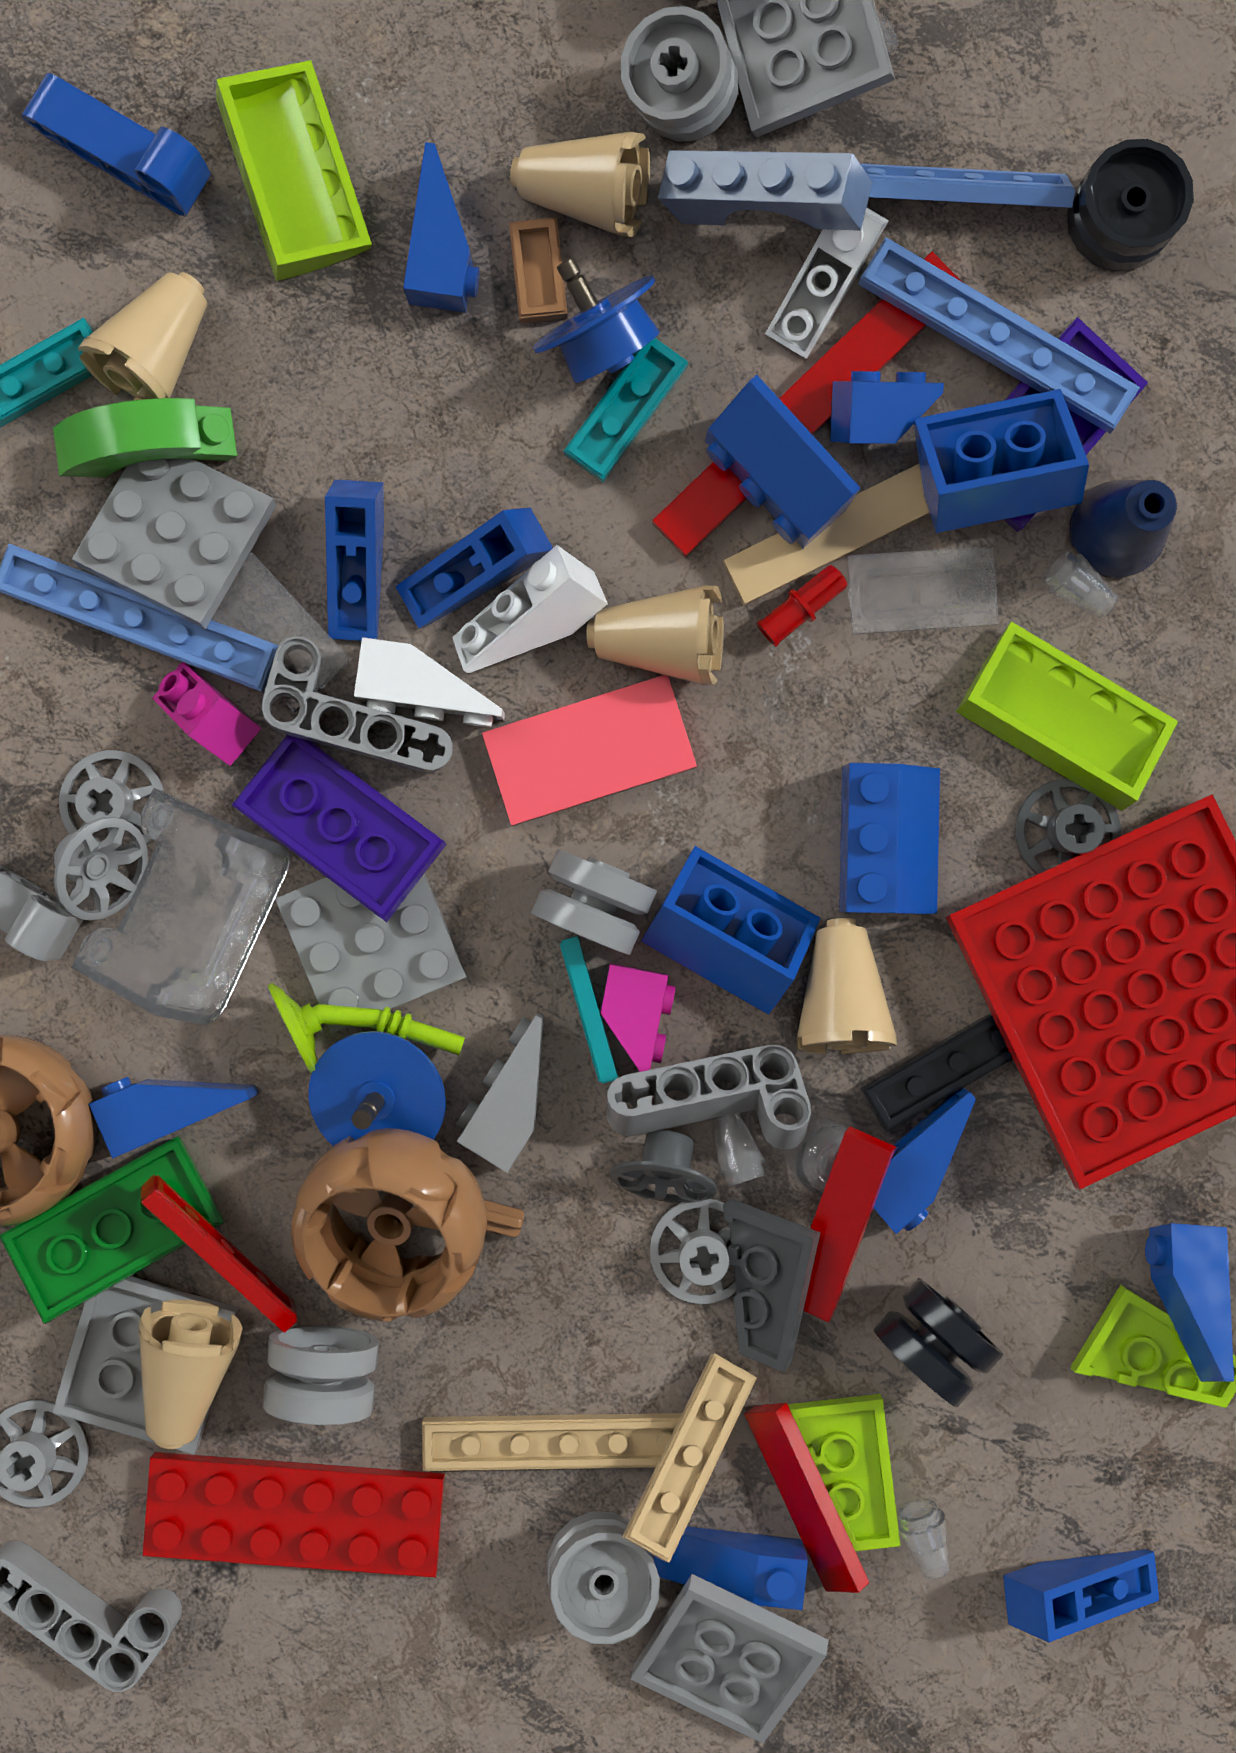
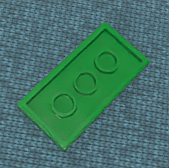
M177 1136L65 1198L44 1213L22 1222L0 1235V1239L43 1324L50 1323L187 1245L141 1203V1186L151 1176H160L215 1228L226 1223L181 1137Z

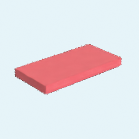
M667 675L652 678L482 732L511 826L697 768L671 682Z

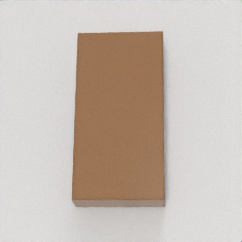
M557 217L509 222L520 324L568 319L564 281L556 268L562 263Z

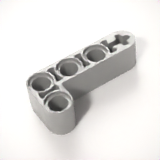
M298 636L288 638L279 645L274 656L262 700L264 718L273 730L424 773L439 771L449 762L453 752V744L445 730L437 726L316 693L315 688L321 669V656L316 645L311 640ZM294 650H304L312 657L313 664L307 672L293 674L284 666L287 654ZM290 697L299 704L300 710L294 720L280 722L271 715V707L278 698ZM337 710L343 713L348 720L346 731L337 736H330L320 729L319 720L325 712ZM379 723L390 726L396 735L394 745L384 750L373 747L367 737L369 729ZM404 729L414 732L410 739L414 743L424 744L428 737L436 739V748L443 750L442 756L436 755L431 762H425L422 760L423 752L411 747L407 749V757L397 755L404 742Z
M0 864V930L7 933L4 940L16 950L41 961L61 959L83 920L67 912L55 895Z
M778 1044L755 1047L624 1075L616 1078L610 1084L607 1092V1121L614 1131L624 1136H634L756 1110L766 1141L773 1147L785 1150L797 1147L804 1140L811 1116V1105L797 1060L789 1049ZM775 1070L782 1074L784 1078L771 1080L766 1078L762 1072ZM719 1080H728L735 1084L736 1088L722 1090L714 1083ZM672 1090H680L689 1097L682 1101L670 1099L666 1094ZM652 1096H655V1105H652ZM625 1102H630L633 1109H628ZM789 1114L798 1123L785 1125L776 1120L775 1116Z
M9 1541L0 1546V1611L101 1686L112 1692L129 1690L138 1682L166 1644L182 1616V1605L175 1593L168 1589L157 1588L143 1596L128 1618H126L29 1545L21 1541ZM4 1568H7L10 1571L9 1575L5 1574V1572L3 1571ZM25 1582L30 1584L27 1590L22 1587ZM38 1594L49 1596L54 1603V1608L43 1605L39 1601ZM145 1613L158 1615L162 1619L164 1626L150 1624L146 1619ZM77 1623L89 1626L93 1630L94 1637L82 1634L77 1627ZM116 1653L128 1655L133 1660L134 1665L129 1666L121 1663Z

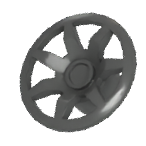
M1069 779L1054 780L1033 791L1022 804L1015 825V838L1019 852L1026 864L1037 875L1047 870L1033 857L1037 854L1055 848L1059 851L1057 857V865L1072 859L1073 855L1094 850L1101 843L1104 833L1110 832V841L1121 836L1120 820L1115 807ZM1060 788H1075L1088 794L1079 804L1068 806ZM1047 792L1051 793L1052 804L1055 810L1051 817L1030 812L1034 803ZM1095 799L1105 809L1109 818V824H1104L1099 812L1092 807ZM1026 820L1038 827L1047 829V837L1040 840L1030 849L1025 839Z
M657 1130L648 1132L645 1137L642 1161L623 1162L613 1166L610 1170V1179L622 1189L635 1195L658 1201L674 1203L700 1202L714 1197L717 1191V1185L713 1180L700 1172L690 1169L694 1141L686 1135L672 1131ZM650 1183L655 1184V1192L644 1188ZM668 1187H674L677 1195L666 1194Z

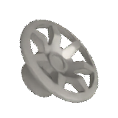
M118 750L96 752L80 760L66 775L59 795L61 820L69 834L79 830L71 817L70 802L75 803L78 815L85 821L81 827L100 818H122L146 829L143 834L146 844L158 832L166 809L163 785L152 767L141 758ZM106 759L122 760L112 779L104 778L94 764ZM131 764L145 773L150 780V786L129 789L125 785L129 778ZM86 769L90 779L80 786L77 794H71L75 780ZM155 794L156 810L153 820L150 822L142 814L134 810L133 806L134 802ZM113 827L107 828L109 833L113 829ZM135 841L123 846L121 843L114 851H123L136 847Z
M105 817L89 822L77 832L67 835L59 843L54 855V887L58 901L67 912L82 920H100L120 911L132 900L144 880L148 863V849L140 830L122 818ZM113 827L107 838L103 841L92 836L96 831ZM126 830L135 841L136 847L123 851H114L121 845L124 831ZM138 859L137 870L132 882L117 871L119 865L130 864ZM66 878L76 883V887L70 896L66 890ZM111 882L126 889L125 893L116 902L108 906L110 897L106 888L107 884ZM91 889L94 895L96 910L90 911L78 908L77 905L88 897Z
M708 1199L700 1202L679 1203L661 1217L653 1231L650 1243V1261L653 1271L662 1286L681 1300L695 1304H711L725 1300L737 1292L736 1280L723 1288L721 1279L726 1274L730 1265L726 1243L731 1239L730 1225L722 1228L717 1233L710 1230L708 1208L724 1212V1202ZM700 1208L698 1227L695 1231L690 1232L673 1220L677 1215L686 1210ZM668 1226L681 1241L679 1249L659 1254V1241L664 1229ZM661 1263H680L683 1277L679 1287L666 1276ZM694 1283L702 1286L712 1285L716 1292L696 1294L686 1290Z
M46 1400L23 1401L7 1408L0 1414V1427H3L11 1441L0 1451V1496L15 1505L27 1508H40L57 1503L73 1492L86 1472L89 1446L84 1429L78 1420L57 1415L68 1424L69 1428L49 1438L44 1435L46 1411L52 1413L54 1402ZM36 1410L30 1432L24 1433L23 1429L10 1419L11 1416L21 1411ZM73 1435L76 1437L79 1448L78 1463L65 1456L56 1455L55 1451L56 1448ZM52 1470L74 1473L72 1479L65 1487L53 1493L52 1481L49 1475ZM38 1485L43 1496L28 1497L15 1491H28Z

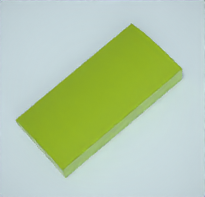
M309 60L216 79L218 107L275 280H284L319 270L370 249L372 243L312 61Z
M1012 621L998 639L956 710L958 714L1121 811L1138 801L1178 723L1176 719Z

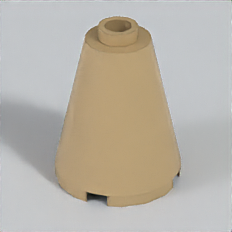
M630 131L525 147L521 151L520 156L514 157L510 170L511 185L513 188H517L518 195L523 200L621 237H633L640 229L642 220L634 219L637 205L646 206L649 192V148L639 146V143L646 139L643 133Z
M166 273L82 341L78 347L79 351H84L79 357L82 364L102 385L116 396L123 389L135 397L134 400L170 398L207 307V301L203 295L204 288L195 278L187 273Z
M704 585L603 608L596 614L595 619L588 621V647L595 648L596 655L600 659L702 685L716 684L717 678L711 671H720L724 623L723 616L714 615L713 603H722L718 586Z
M855 919L827 920L826 928L817 931L797 1034V1050L826 1054L827 1044V1049L841 1050V1054H857L885 1051L891 1049V1046H897L896 1032L866 928L856 926Z
M167 1300L162 1302L161 1310L151 1313L150 1306L144 1310L140 1318L139 1341L145 1431L147 1436L159 1447L177 1449L195 1439L240 1344L243 1327L239 1319L231 1314L230 1321L218 1316L219 1306L196 1300Z

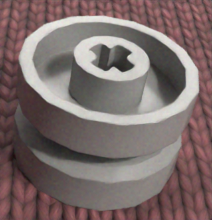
M686 6L662 8L643 18L628 36L621 55V80L631 103L637 109L642 120L657 135L676 142L698 140L716 131L731 114L738 96V70L720 28L705 13Z
M557 849L548 872L552 879L574 888L571 897L550 888L540 890L531 914L599 944L630 955L640 932L635 924L615 916L616 908L620 907L636 915L648 914L657 890L630 879L629 873L597 859L588 857L585 860Z
M300 1325L292 1326L285 1333L280 1329L273 1331L268 1340L267 1363L277 1372L270 1375L265 1381L264 1410L267 1414L281 1420L312 1425H341L358 1422L370 1417L374 1408L376 1385L366 1375L374 1372L377 1367L379 1340L374 1335L362 1330L340 1326Z
M591 1511L571 1519L556 1533L547 1553L546 1576L550 1599L557 1619L573 1636L591 1644H615L634 1636L650 1621L659 1601L660 1578L651 1553L622 1538L630 1520L614 1512Z

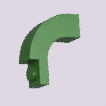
M189 398L143 399L103 405L76 413L53 427L59 476L107 478L117 470L139 462L160 459L229 461L237 456L231 408L195 405V399Z

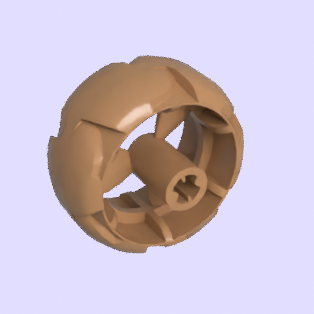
M5 1034L0 1035V1153L4 1180L7 1186L0 1189V1227L12 1226L28 1221L49 1210L67 1197L84 1176L88 1160L94 1153L97 1134V1122L89 1106L93 1102L91 1093L86 1083L70 1067L71 1063L62 1054L42 1042L23 1036ZM36 1100L40 1104L47 1102L55 1127V1140L51 1155L44 1157L42 1162L25 1149L16 1145L21 1133L20 1123L16 1115L27 1109Z
M376 1129L356 1140L351 1136L343 1139L328 1149L313 1165L297 1193L296 1206L292 1213L291 1222L292 1246L299 1266L309 1280L314 1278L327 1293L329 1299L340 1308L357 1316L377 1321L390 1322L404 1315L411 1318L426 1317L451 1302L471 1279L484 1248V1237L487 1229L486 1206L480 1186L469 1168L461 1160L449 1157L441 1151L437 1141L407 1130ZM337 1207L351 1214L368 1218L367 1228L374 1238L370 1245L364 1243V1239L359 1235H355L348 1228ZM414 1225L439 1230L446 1243L442 1253L431 1257L429 1255H419L415 1259L400 1258L396 1245L404 1243L409 1238Z

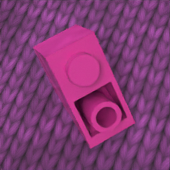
M181 662L175 671L170 672L163 678L159 685V690L152 697L189 737L229 766L232 765L262 729L240 707L184 662Z
M610 963L601 1015L640 1072L650 1070L652 1062L661 1063L666 1034L658 1033L661 1014H671L676 986L667 985L668 975L665 973Z

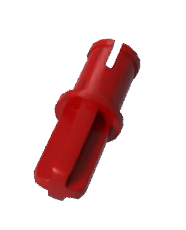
M827 566L797 592L791 589L788 592L789 598L764 619L759 620L756 623L757 627L764 637L774 647H777L782 640L808 620L812 623L816 619L815 613L846 589L848 584L845 577L834 566Z

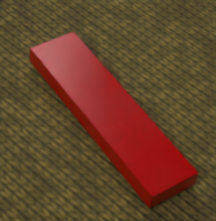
M851 1126L844 1133L810 1229L820 1232L803 1311L828 1323L835 1313L896 1146Z
M151 1176L141 1186V1203L282 1332L285 1333L297 1322L293 1299L160 1176Z
M777 1403L753 1406L744 1413L745 1418L825 1591L859 1593L869 1584L867 1575L788 1404Z

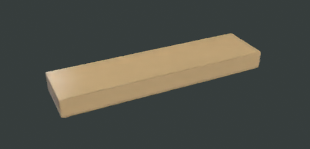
M715 1353L710 1355L622 1538L659 1559L670 1562L757 1377Z

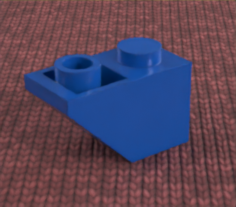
M851 371V381H833L830 442L895 444L912 427L914 419L920 418L943 394L944 383H925L926 372H896V382H880L881 372Z

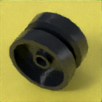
M1150 139L1124 140L1107 148L1092 164L1085 178L1075 190L1073 206L1068 208L1067 211L1068 232L1077 251L1093 265L1110 271H1131L1152 262L1187 222L1194 202L1193 179L1184 160L1168 146Z
M918 1278L903 1295L906 1308L921 1323L920 1326L917 1327L899 1312L889 1311L873 1330L883 1344L920 1380L949 1404L958 1407L974 1388L970 1376L955 1361L956 1358L959 1357L977 1372L988 1373L1004 1354L980 1331L982 1327L948 1296L944 1298L924 1280Z

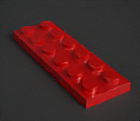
M154 1452L150 1457L142 1556L436 1578L445 1473Z

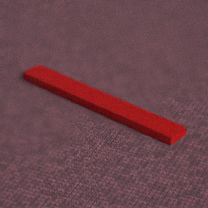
M933 251L924 258L927 262L961 281ZM882 299L779 399L805 428L814 435L831 419L833 381H851V371L880 372L927 325ZM712 462L652 520V524L686 558L747 500L739 488L742 482L730 468L723 471Z

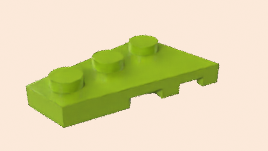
M1122 1285L1117 1289L1070 1367L1078 1374L1091 1377L1096 1375L1116 1380L1121 1384L1134 1387L1137 1385L1164 1391L1168 1395L1227 1408L1236 1393L1235 1354H1233L1234 1382H1201L1168 1313Z
M881 1394L788 1404L855 1551L900 1546L886 1420Z

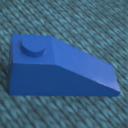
M425 142L403 289L409 305L466 313L468 297L476 298L480 269L473 266L470 249L434 143Z
M335 479L325 495L328 639L362 641V637L378 639L384 538V482Z
M531 507L502 510L395 587L419 629L424 628L519 575L545 556L553 547Z
M128 1076L100 1088L104 1097L90 1103L89 1106L113 1159L258 1095L259 1092L256 1085L146 1079L132 1085Z
M964 1088L947 1097L893 1144V1146H896L874 1209L895 1234L903 1228L906 1231L912 1230L929 1213L926 1208L935 1200L976 1101V1098Z
M1170 1223L1149 1228V1237L1145 1244V1256L1150 1264L1151 1279L1200 1381L1234 1382L1227 1227Z
M686 1526L669 1563L656 1556L653 1558L660 1578L685 1585L691 1574L758 1606L803 1610L808 1558L802 1539Z
M1148 1549L1044 1561L1003 1575L1008 1624L1048 1643L1159 1601L1154 1551Z

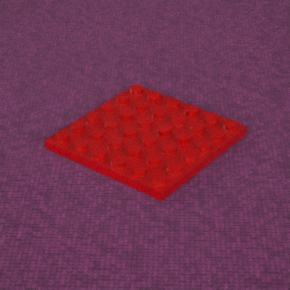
M1213 794L945 917L1076 1189H1083L1236 1116V840Z

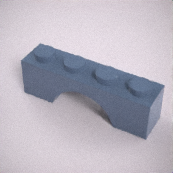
M669 150L658 199L682 224L725 226L727 216L731 213L742 210H762L790 216L814 229L861 231L872 180L853 153Z

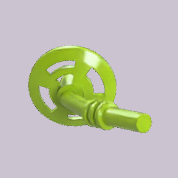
M274 983L267 985L310 1074L315 1071L317 1063L314 1034L323 1030L321 1024L374 1028L376 1032H387L403 1039H409L458 1056L465 1040L464 1036L412 1020V1014L407 1013L402 1017L400 1010L391 1013V1007L388 1006L383 1010L317 1004L311 1007L310 1003L300 1007L282 988Z

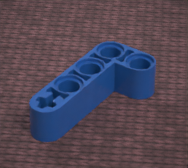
M51 73L45 74L21 114L26 123L40 134L183 217L188 215L211 176V172L199 151L176 132L162 126L154 134Z

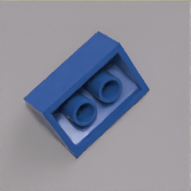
M757 374L744 386L707 430L705 442L709 445L706 448L708 456L721 470L731 469L742 482L739 488L743 495L755 507L759 508L763 505L775 518L772 522L774 528L789 544H793L796 541L803 549L808 546L847 510L861 489Z
M1061 389L914 419L923 492L936 533L1082 504L1089 462Z
M848 763L842 767L839 912L937 914L940 768L887 763Z
M694 846L641 942L769 1015L794 981L821 918Z

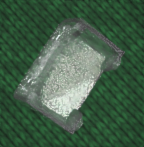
M153 788L141 813V829L144 835L158 843L119 928L100 927L87 935L82 941L72 968L153 1015L201 1025L209 1024L222 1014L287 874L290 865V854L285 846L170 793Z

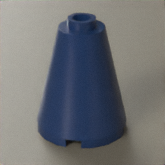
M1114 480L1099 484L1083 496L1082 504L1076 505L1070 518L1069 538L1072 546H1075L1078 554L1083 559L1082 563L1089 570L1104 577L1125 578L1140 573L1158 559L1165 547L1177 510L1176 497L1166 484L1157 480Z

